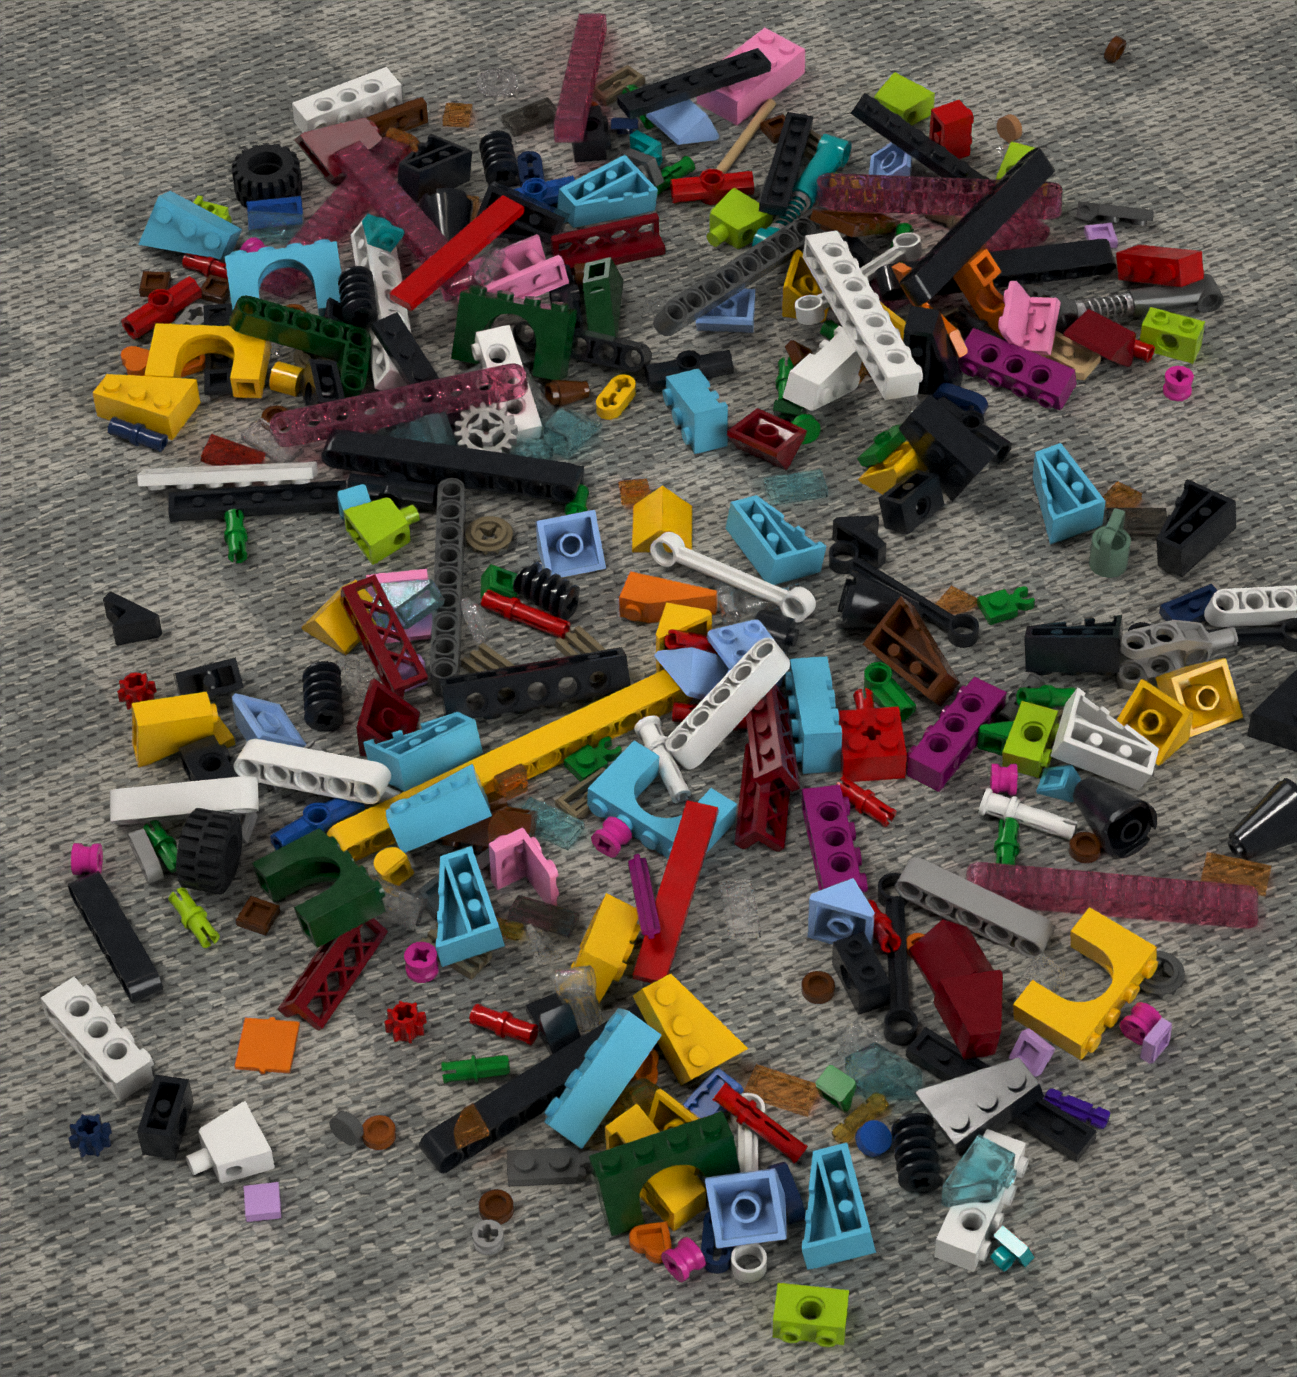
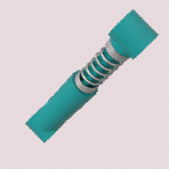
M824 134L821 137L815 155L795 183L786 216L777 215L767 229L760 228L755 234L752 247L802 216L806 210L813 207L839 166L844 167L848 162L852 149L851 141L829 134Z

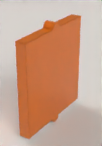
M270 1017L269 1019L245 1018L234 1066L235 1069L259 1071L260 1074H265L266 1072L290 1073L300 1022L276 1020L275 1017Z

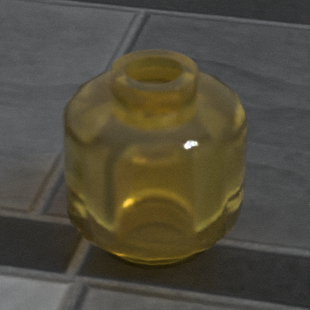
M638 1078L629 1082L612 1106L615 1118L622 1115L635 1104H638L649 1117L655 1092L660 1088L646 1078Z

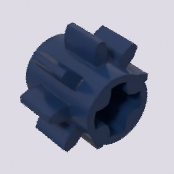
M100 1114L95 1116L81 1115L76 1124H70L69 1127L72 1135L68 1138L71 1149L79 1148L82 1158L86 1154L99 1157L104 1147L111 1146L109 1135L112 1134L110 1124L109 1122L102 1124Z

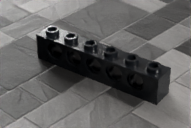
M622 647L438 679L444 716L459 712L472 719L483 717L488 720L499 718L502 716V713L514 711L515 714L529 713L532 711V708L541 706L547 709L558 708L564 702L587 703L591 702L593 697L604 695L607 697L631 685L627 655ZM600 671L604 673L603 678L599 682L592 683L589 681L590 676L594 672ZM572 677L573 682L569 687H559L561 679ZM540 682L543 684L539 692H528V688L532 683ZM502 688L512 689L509 697L505 699L497 697L498 692ZM473 693L482 695L480 701L475 704L466 702L468 696Z

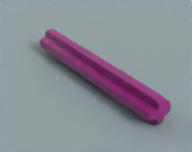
M640 854L633 855L634 859L628 860V868L642 935H648V939L655 938L654 934L660 933L661 928L646 858H640Z

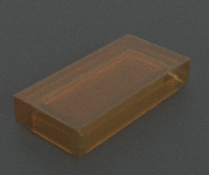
M1207 852L1200 883L1265 897L1272 865Z
M758 1064L755 1065L744 1089V1093L756 1094L766 1104L805 1117L809 1116L819 1094L816 1084Z

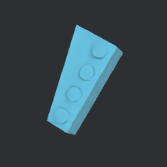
M825 656L790 659V671L784 674L785 689L792 692V695H788L789 714H795V719H791L793 738H798V743L794 744L796 762H801L803 774L840 772L842 728L838 723L839 713L835 705V693L832 690L828 658Z
M618 1008L608 1020L599 1038L587 1050L584 1056L585 1060L579 1069L576 1068L566 1080V1089L561 1097H555L545 1110L544 1114L548 1117L544 1123L582 1149L662 1035L630 1011Z

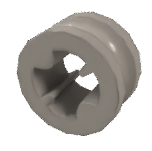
M483 1220L475 1225L472 1230L475 1250L483 1255H493L504 1246V1231L498 1222ZM491 1233L493 1241L486 1242L483 1234Z

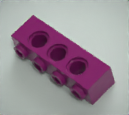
M975 328L972 329L964 342L968 353L961 358L957 357L959 367L964 374L970 377H975V375L981 377L994 387L1002 386L1007 388L1020 398L1028 397L1036 400L1039 405L1047 409L1055 408L1061 411L1077 385L1075 369L1017 345L1009 344L1005 340ZM1014 370L1020 371L1018 373H1011ZM1038 381H1046L1045 383H1042V384L1036 383V382H1038Z
M975 676L967 686L963 685L957 692L954 702L950 706L946 705L943 708L935 725L927 727L920 743L917 746L913 745L907 753V776L940 792L976 748L980 725L997 722L996 716L998 712L1006 705L1007 692Z
M840 785L802 789L801 808L819 891L854 878L862 893L867 892L866 874L859 871V866H862L861 851L859 847H854L853 841H856L854 822H848L847 816H850L849 798L843 797Z

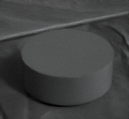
M339 1111L329 1122L333 1134L349 1146L354 1145L364 1134L359 1120L347 1111Z

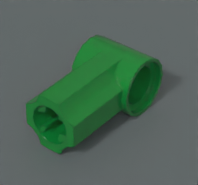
M874 662L866 667L863 686L865 697V688L873 691V700L880 708L899 706L901 722L909 719L916 711V704L892 678L891 668L882 662Z

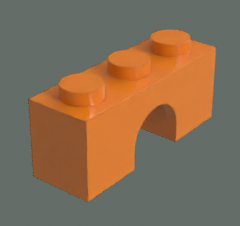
M986 248L976 252L953 278L980 320L985 319L988 322V326L1001 335L998 323L999 318L1003 316L1004 296L996 290L993 279L1002 271Z

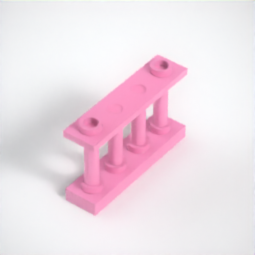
M536 234L465 264L442 284L440 288L445 301L457 297L458 303L460 292L470 288V285L487 287V292L496 294L500 290L513 292L514 297L524 299L525 296L537 297L568 284L569 280L563 259L557 255L546 260L540 236Z

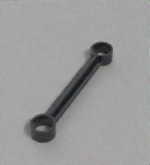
M839 541L830 547L828 563L830 569L835 573L850 574L849 571L852 568L859 570L918 601V608L923 609L922 616L947 631L949 642L956 647L967 648L977 642L979 622L972 615L957 614L954 616L859 558V549L851 542ZM844 554L851 556L853 559L841 561L835 557ZM959 627L969 628L973 632L969 634H959L955 632L954 629Z
M1290 618L1284 621L1282 626L1278 628L1235 629L1238 636L1237 646L1281 644L1284 649L1297 652V639L1286 634L1292 631L1297 632V618ZM1138 622L1131 625L1128 631L1150 626L1151 624ZM1205 629V630L1208 631V633H1210V632H1214V631H1218V630H1222V629ZM1163 634L1156 637L1161 642L1172 641V638L1168 635ZM1139 642L1127 644L1132 649L1143 648V645Z
M889 873L881 877L878 882L877 898L879 903L885 907V914L891 919L892 928L901 938V945L896 951H893L891 946L887 944L891 953H887L888 979L890 981V1011L885 1015L883 1032L885 1038L890 1043L904 1046L915 1040L918 1028V1018L910 1010L905 924V906L909 901L901 896L887 895L883 891L887 887L895 886L901 875L899 873ZM895 1021H905L912 1026V1029L907 1032H896L889 1025Z

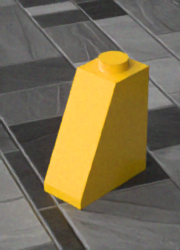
M207 692L132 703V746L138 768L178 752L180 747L213 735V723L218 722V712L216 704H210Z

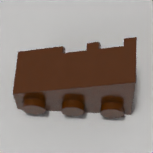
M900 596L862 645L941 707L959 685L960 681L915 607Z

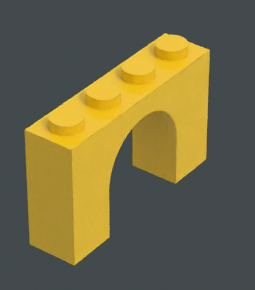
M155 323L145 376L181 378L183 367L193 358L208 353L222 354L233 360L230 376L233 396L239 398H262L271 353L270 341L241 334L232 329L231 326Z
M1090 907L1070 931L1071 948L1105 968L1112 979V983L1107 991L1091 1001L1074 1002L1058 996L1032 980L1013 1004L1014 1020L1030 1028L1079 1060H1082L1088 1052L1093 1053L1097 1049L1102 1039V1033L1107 1027L1112 1028L1117 1023L1121 1015V1008L1126 1002L1129 1004L1133 1002L1139 992V985L1143 979H1150L1158 967V961H1156L1157 947Z

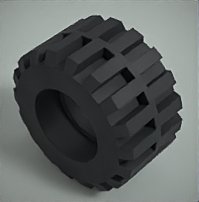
M263 143V145L259 146L253 145L250 149L242 150V154H238L235 157V161L232 162V176L236 199L240 201L243 207H247L246 202L301 196L303 186L299 158H297V154L294 151H290V148L286 146L281 147L280 144L269 145V143Z
M195 808L192 811L181 832L177 849L176 871L181 887L220 895L226 892L235 877L241 856L242 827L239 816L203 808Z

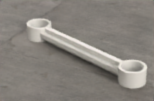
M915 233L897 235L893 239V247L860 268L863 275H866L870 281L875 278V271L881 266L900 261H914L920 258L922 255L920 236ZM823 292L817 296L806 295L796 300L795 311L799 323L813 325L824 319V310L830 307V304Z
M673 532L663 533L651 544V555L661 566L669 567L676 562L780 606L783 615L794 618L795 622H802L815 610L816 601L809 590L803 587H795L789 592L686 548L681 537ZM662 543L667 544L671 548L673 556L665 551ZM792 598L802 604L804 611L799 610L794 605Z
M753 1093L740 1094L749 1102L753 1099L757 1103L756 1107L765 1113L764 1101L758 1095ZM731 1114V1122L738 1129V1162L740 1172L758 1171V1134L744 1123L739 1125L736 1122L737 1118ZM759 1243L739 1245L734 1248L731 1255V1271L736 1279L744 1283H754L765 1275L767 1255ZM752 1255L761 1261V1265L755 1269L746 1270L738 1266L736 1261L742 1256Z

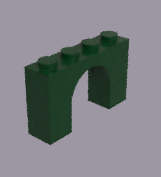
M470 285V288L460 292L451 359L480 364V360L475 361L471 347L475 343L476 332L491 329L494 321L501 314H514L525 319L532 327L536 336V352L532 376L562 380L568 375L577 310L570 309L569 304L554 301L551 305L541 303L542 299L534 296H525L524 299L514 297L513 292L500 290L496 294L487 292V287Z
M320 828L252 863L260 888L273 902L310 884L335 882L326 891L294 907L302 933L316 948L386 912L382 900L385 897V892L377 879L373 881L364 866H358L349 851L343 852L337 840L333 836L328 837Z
M722 1111L589 1156L601 1211L611 1236L645 1224L639 1200L641 1189L648 1179L665 1168L676 1165L694 1166L699 1169L700 1178L705 1187L706 1177L741 1173L734 1136Z

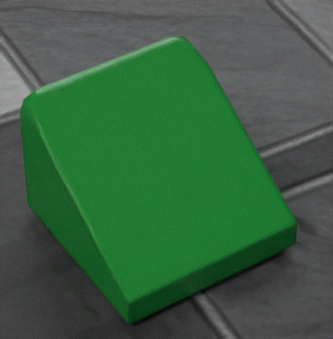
M490 564L481 576L480 598L483 597L488 589L505 597H517V593L513 590V582L517 577V573Z
M1014 721L980 725L978 749L1002 756Z
M829 1065L815 1082L820 1097L844 1113L848 1112L851 1108L856 1082L835 1066Z

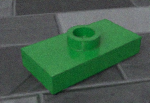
M902 424L892 426L889 430L883 431L873 438L874 443L857 458L861 466L867 467L882 463L906 441V438L899 430Z

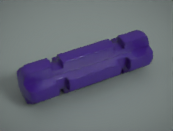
M1053 1088L1049 1089L1044 1096L1045 1100L1081 1122L1086 1123V1121H1089L1091 1126L1099 1129H1104L1109 1122L1110 1112L1101 1107L1095 1109L1093 1104L1071 1095L1063 1096V1092Z

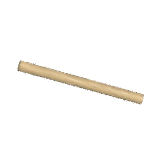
M773 99L765 101L716 169L726 174L760 128V123L765 121L776 106Z

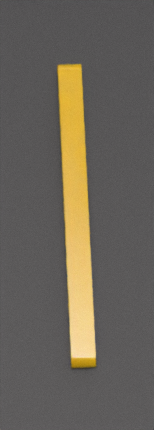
M664 669L332 826L326 835L328 837L333 836L343 852L349 851L356 862L396 843V839L387 822L385 811L390 808L392 803L400 799H408L473 764L486 794L494 791L501 793L564 763L565 758L585 745L589 744L592 748H595L602 738L610 736L612 740L633 730L636 723L644 717L654 715L660 717L673 710L674 702L688 704L693 697L687 696Z

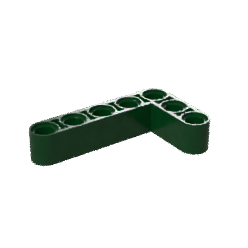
M245 295L238 298L229 319L232 329L241 334L336 360L346 400L345 408H351L357 404L366 384L371 348V336L365 329Z

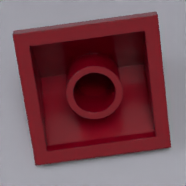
M1091 309L1085 311L1063 334V336L1113 362L1126 367H1130L1132 364L1136 333Z
M757 408L727 431V436L736 448L787 470L802 444L807 430Z
M375 678L370 680L356 727L360 756H367L363 743L365 741L373 739L375 744L393 739L392 733L402 730L403 735L415 732L420 716L419 710Z
M942 919L909 948V954L934 995L940 978L994 970L968 927Z

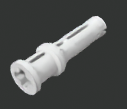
M655 715L644 717L636 723L634 731L637 736L642 738L644 747L660 756L659 774L666 785L672 802L686 801L688 799L687 796H691V792L683 779L676 761L665 746L668 737L664 735L661 729L662 722Z
M986 788L978 815L984 816L988 814L1003 819L1004 823L1006 817L1016 819L1019 824L1059 836L1069 841L1075 834L1078 821L1020 803L1021 800L1018 797L1008 798L993 793L991 788Z

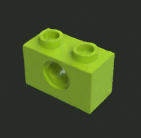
M1150 307L1142 323L1140 341L1154 345L1155 354L1193 364L1202 346L1205 321Z
M1024 701L1021 702L1002 752V767L1017 764L1019 773L1036 778L1040 777L1043 767L1048 768L1052 759L1050 747L1052 742H1055L1059 728L1058 710ZM1036 739V740H1039V741L1031 742V741H1028V740Z
M777 1283L772 1338H780L786 1343H797L799 1341L816 1342L822 1347L844 1345L849 1290ZM807 1315H812L817 1318L814 1320H808L804 1317Z

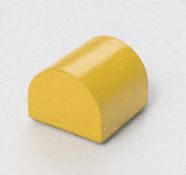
M280 361L276 362L270 374V390L296 397L301 390L300 380L305 368Z
M388 847L381 850L375 856V870L382 885L389 893L414 875V870L407 855L399 848Z

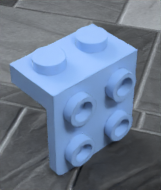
M750 620L709 630L706 638L729 668V672L759 640L773 637L759 620ZM784 675L776 683L777 687L781 686Z

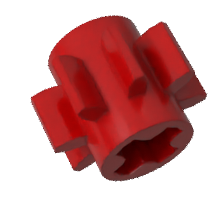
M130 673L124 680H119L118 699L119 702H126L128 710L132 708V703L155 700L154 693L157 692L155 681H148L146 673Z
M399 1001V1004L393 1009H387L388 1020L384 1021L386 1033L393 1032L394 1042L401 1040L408 1041L411 1044L412 1040L418 1035L424 1036L423 1025L427 1023L426 1013L418 1012L416 1002L411 1004Z

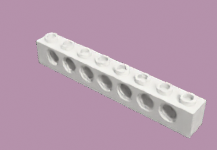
M361 221L351 234L355 266H363L372 271L378 314L377 321L398 312L411 333L407 309L393 302L389 295V292L403 281L397 247L392 252H388L368 245ZM372 327L366 329L371 336L370 360L375 388L402 399L406 398L410 393L409 387L372 331Z
M838 231L806 235L803 259L884 400L918 395L919 382H922L923 379L922 369L912 358L911 350L908 346H905L899 330L893 326L888 311H885L880 304L878 294L873 292L869 285L868 277L863 275L859 268L857 259L851 255L847 242L843 241Z

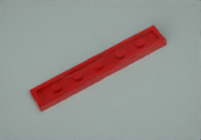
M502 195L389 292L390 299L409 311H413L524 214V207Z
M689 800L686 801L655 901L661 930L660 933L654 934L655 938L648 939V935L644 936L632 974L635 980L654 983L670 973L719 813L718 807Z

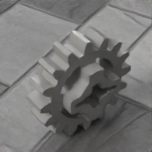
M481 402L479 409L470 405L469 414L466 412L460 413L461 421L455 422V429L457 431L454 432L455 441H458V447L499 453L505 452L506 454L512 453L511 445H517V436L515 435L518 434V427L514 425V416H507L506 407L497 410L496 403L493 402L490 408H486L485 403Z

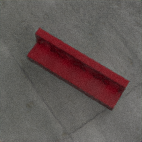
M657 213L551 236L552 257L559 255L566 265H570L572 275H574V265L576 263H588L611 257L614 264L619 265L665 254V245L659 235V216ZM652 224L651 231L638 232L643 225ZM626 231L621 237L612 238L615 232ZM590 237H599L595 243H585ZM573 243L568 249L559 251V244Z
M376 575L342 587L340 602L382 684L404 699L405 689L428 681V675ZM372 586L376 593L374 603L361 599L357 591ZM375 611L388 616L390 621L387 629L374 625L372 617ZM388 637L401 641L403 648L400 654L387 650L385 643ZM401 662L413 666L418 675L403 680L398 672Z
M775 684L746 715L753 775L760 786L780 777L791 792L800 789L788 700Z
M749 743L745 745L734 845L741 849H747L760 841L774 851L780 852L785 848L790 789L780 777L777 778L780 783L779 789H777L774 781L761 786L756 782L753 775ZM769 797L772 798L777 807V814L774 813L769 804ZM767 822H769L775 833V837L766 832Z
M373 918L320 946L277 1010L287 1018L299 1014L316 1030L323 1029L388 933V930ZM363 924L375 933L370 942L362 943L360 928ZM346 949L355 950L356 963L353 967H345L343 953ZM329 973H338L340 987L337 991H328L327 976ZM321 997L323 1012L319 1017L307 1007L312 998Z

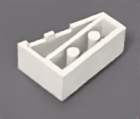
M838 326L834 330L835 335L830 341L824 339L819 344V348H822L815 355L809 353L790 371L783 398L810 411H814L857 388L860 381L858 373L862 360L843 327Z
M1077 688L1065 703L1051 757L1139 791L1153 774L1159 748L1129 725L1123 726L1108 715L1110 713L1109 710L1103 706L1101 708L1084 697L1086 694L1084 691Z

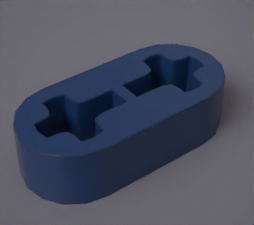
M534 151L521 153L517 159L520 188L529 178H541L544 180L540 154ZM527 163H532L533 167H528Z
M942 383L933 395L936 400L942 397L948 398L965 411H977L984 415L988 409V402L981 394L950 383Z
M784 1161L768 1166L767 1169H776L785 1192L786 1224L790 1225L804 1221V1205L787 1163Z
M709 1210L703 1220L701 1252L706 1262L704 1269L710 1273L719 1274L731 1267V1255L734 1246L721 1248L720 1260H713L716 1243Z

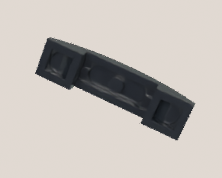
M232 303L203 305L204 325L230 326L229 319L233 312ZM216 353L205 354V396L233 393L230 380L233 360L229 357Z

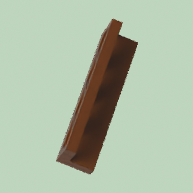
M420 97L368 116L366 119L376 124L380 130L379 135L384 140L428 123L427 103Z

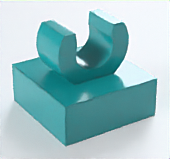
M1003 1225L993 1235L1000 1247L993 1252L990 1258L1003 1272L1012 1266L1015 1259L1022 1266L1026 1267L1035 1258L1029 1247Z

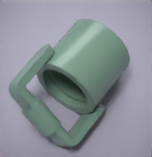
M1114 508L1107 526L1100 527L1092 535L1089 566L1099 576L1107 578L1118 577L1127 569L1131 538L1123 529L1126 513L1124 510Z

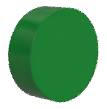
M801 414L791 422L807 430L802 444H809L818 438L821 427L813 415Z

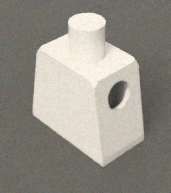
M246 1101L201 1127L198 1133L202 1149L186 1156L188 1166L193 1175L212 1168L220 1183H226L275 1168L272 1150Z

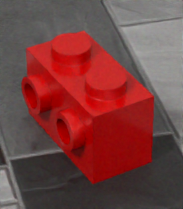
M960 99L931 109L929 138L937 144L944 146L947 151L959 159L970 156V147L973 142L971 135L972 124L974 123L972 111L966 108Z

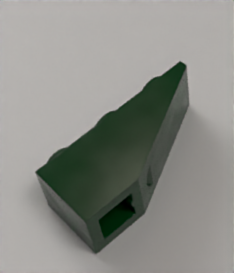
M611 257L585 263L583 290L588 330L618 337L623 278Z

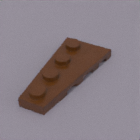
M813 209L810 218L811 221L820 224V229L824 231H838L850 237L875 234L886 235V233L896 232V226L901 222L878 212Z

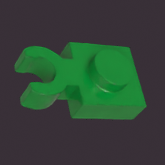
M1023 586L1017 588L1010 595L1006 589L979 596L977 597V606L988 624L993 625L1017 617L1018 609L1022 611L1033 609L1035 599L1034 597L1022 599L1028 596V588Z
M607 736L599 741L598 747L595 749L587 744L565 758L564 767L581 782L600 768L604 767L607 769L608 762L615 761L622 753V748L618 746L613 750H608L607 748L612 745V740L610 736Z

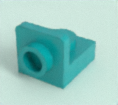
M635 130L629 135L630 148L655 157L660 167L663 160L661 142Z
M367 214L362 220L367 244L388 252H392L405 235L403 229L393 226L385 218Z

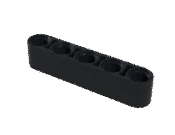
M526 320L517 323L513 329L515 342L523 347L536 349L534 331L532 339L528 338L525 334L526 325L530 326V324ZM575 327L570 358L635 372L650 364L652 352L646 344ZM579 338L586 341V351H582L578 347ZM606 344L610 345L614 350L612 358L605 354L604 347ZM633 350L640 354V364H636L632 360L631 353Z
M96 871L68 883V889L73 902L130 1002L134 1003L163 990V985L155 966L100 872Z

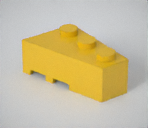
M106 374L93 391L98 417L111 420L115 416L133 424L141 423L147 429L166 434L169 440H173L200 404L197 379Z
M607 893L605 894L592 917L579 946L580 951L576 961H573L568 971L570 974L561 987L558 997L590 1013L595 1012L613 980L619 982L626 969L627 964L625 963L634 948L632 943H634L640 931V925L637 923V909Z
M672 974L644 987L633 995L647 1024L662 1035L657 1043L681 1086L748 1049Z
M635 1104L605 1126L606 1150L660 1131L641 1107ZM676 1165L665 1168L648 1179L641 1189L640 1198L663 1221H667L668 1226L673 1231H676L706 1208L707 1190L702 1180L695 1176L686 1165Z

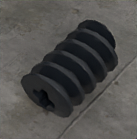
M491 131L479 143L485 180L488 185L496 181L511 187L518 173L512 138L505 131Z
M363 266L349 267L338 278L342 319L346 324L368 329L378 319L373 274L370 269Z
M539 562L521 570L513 582L515 593L521 594L522 597L531 600L537 606L540 605L543 610L549 611L555 617L567 621L577 609L580 587L577 585L571 586L570 581L567 579L561 581V576L557 573L552 575V571L549 568L542 570V564Z
M321 661L313 663L304 670L302 675L304 720L311 729L325 732L334 731L340 728L344 721L341 669L333 662Z
M912 1113L902 1116L891 1127L893 1147L895 1149L894 1156L897 1161L898 1183L901 1188L909 1192H932L942 1185V1177L939 1175L941 1166L937 1163L939 1161V1154L936 1151L937 1142L934 1139L936 1136V1131L933 1128L934 1120L926 1113Z

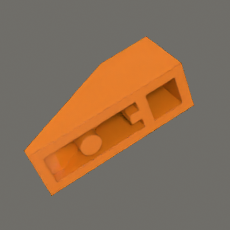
M630 571L619 596L620 617L627 618L630 621L660 622L666 602L706 609L712 615H715L717 612V590Z

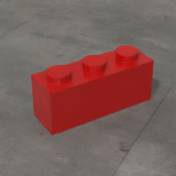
M1136 245L1116 253L1119 280L1183 287L1204 279L1202 251Z

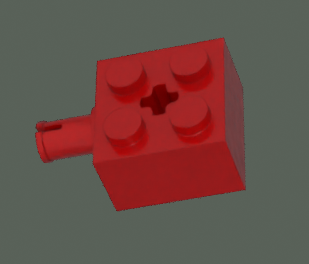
M865 688V699L863 698L862 689L855 691L853 698L856 709L838 711V723L842 728L841 777L846 776L852 782L905 778L907 752L899 706L875 708L873 691Z

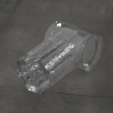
M591 965L556 970L554 980L556 993L560 999H565V1002L570 1004L578 1029L581 1032H589L600 1026L603 1021V1015L595 994L596 977Z

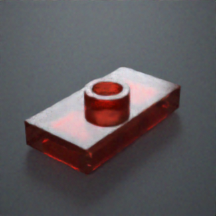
M211 434L201 454L200 461L212 466L263 464L266 453Z

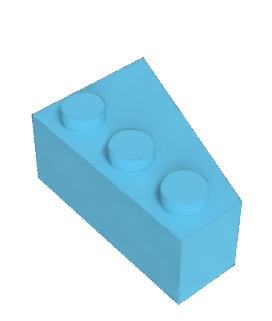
M757 495L730 503L726 530L764 581L776 585L821 571L827 547L820 541L817 543L813 542L805 536L803 528L791 526L784 520V515Z

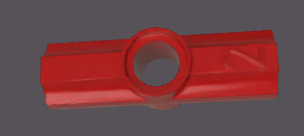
M706 169L698 177L670 180L672 203L701 200L708 205H717L733 188L746 195L754 194L752 171L723 174L718 169Z
M190 276L168 290H154L148 295V303L121 320L122 327L126 330L128 336L135 340L153 329L155 323L171 324L175 320L177 312L202 297V290L196 280Z

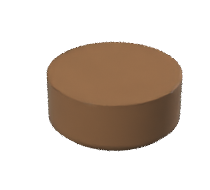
M1008 114L998 119L997 132L1001 138L1011 143V141L1018 140L1022 136V125L1016 116Z

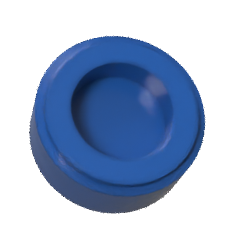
M870 1120L857 1130L855 1140L863 1154L870 1157H878L890 1148L892 1135L884 1123Z

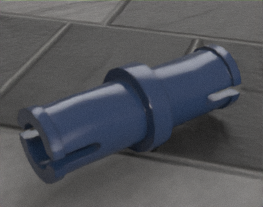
M114 416L108 425V433L110 435L129 440L130 444L135 446L140 444L162 452L168 443V436L166 434L147 429L141 423L133 424Z

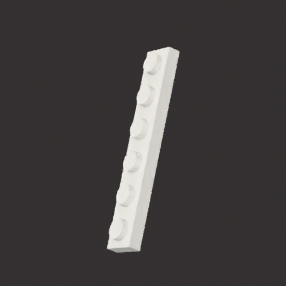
M317 462L143 469L137 475L138 486H147L148 490L165 489V485H176L177 489H190L194 487V484H205L206 488L222 487L223 483L234 482L236 487H245L252 485V482L263 481V485L271 486L281 484V480H292L293 484L309 483L310 479L317 475L318 469Z

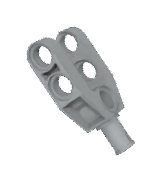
M1171 620L1130 630L1122 637L1120 651L1121 654L1132 660L1121 663L1120 672H1117L1116 676L1117 684L1125 690L1132 691L1135 690L1141 679H1145L1155 686L1157 685L1155 678L1157 676L1181 667L1208 662L1214 650L1237 646V632L1231 626L1208 633L1202 623ZM1164 634L1170 636L1172 641L1161 642L1156 637ZM1139 642L1143 645V648L1132 649L1127 644ZM1162 665L1167 668V671L1158 673L1152 667ZM1126 672H1133L1137 674L1139 678L1135 680H1129L1124 678L1123 674Z

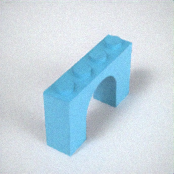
M328 239L315 241L311 245L292 243L287 245L286 248L263 247L258 252L250 253L238 250L225 256L232 310L241 296L247 295L259 298L260 286L265 277L281 268L297 269L309 277L315 289L319 316H325L326 302L329 297L340 302L338 278L341 274L337 241L330 242Z
M634 740L589 786L587 806L598 817L605 819L616 817L628 826L632 836L640 840L646 848L655 850L669 859L682 815L673 818L656 817L644 811L636 802L637 797L659 775L660 756ZM712 788L698 801V803L718 807L719 810L707 852L735 823L737 809L735 802Z

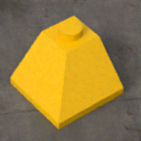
M1226 658L1181 667L1155 677L1158 688L1194 712L1189 738L1243 718Z

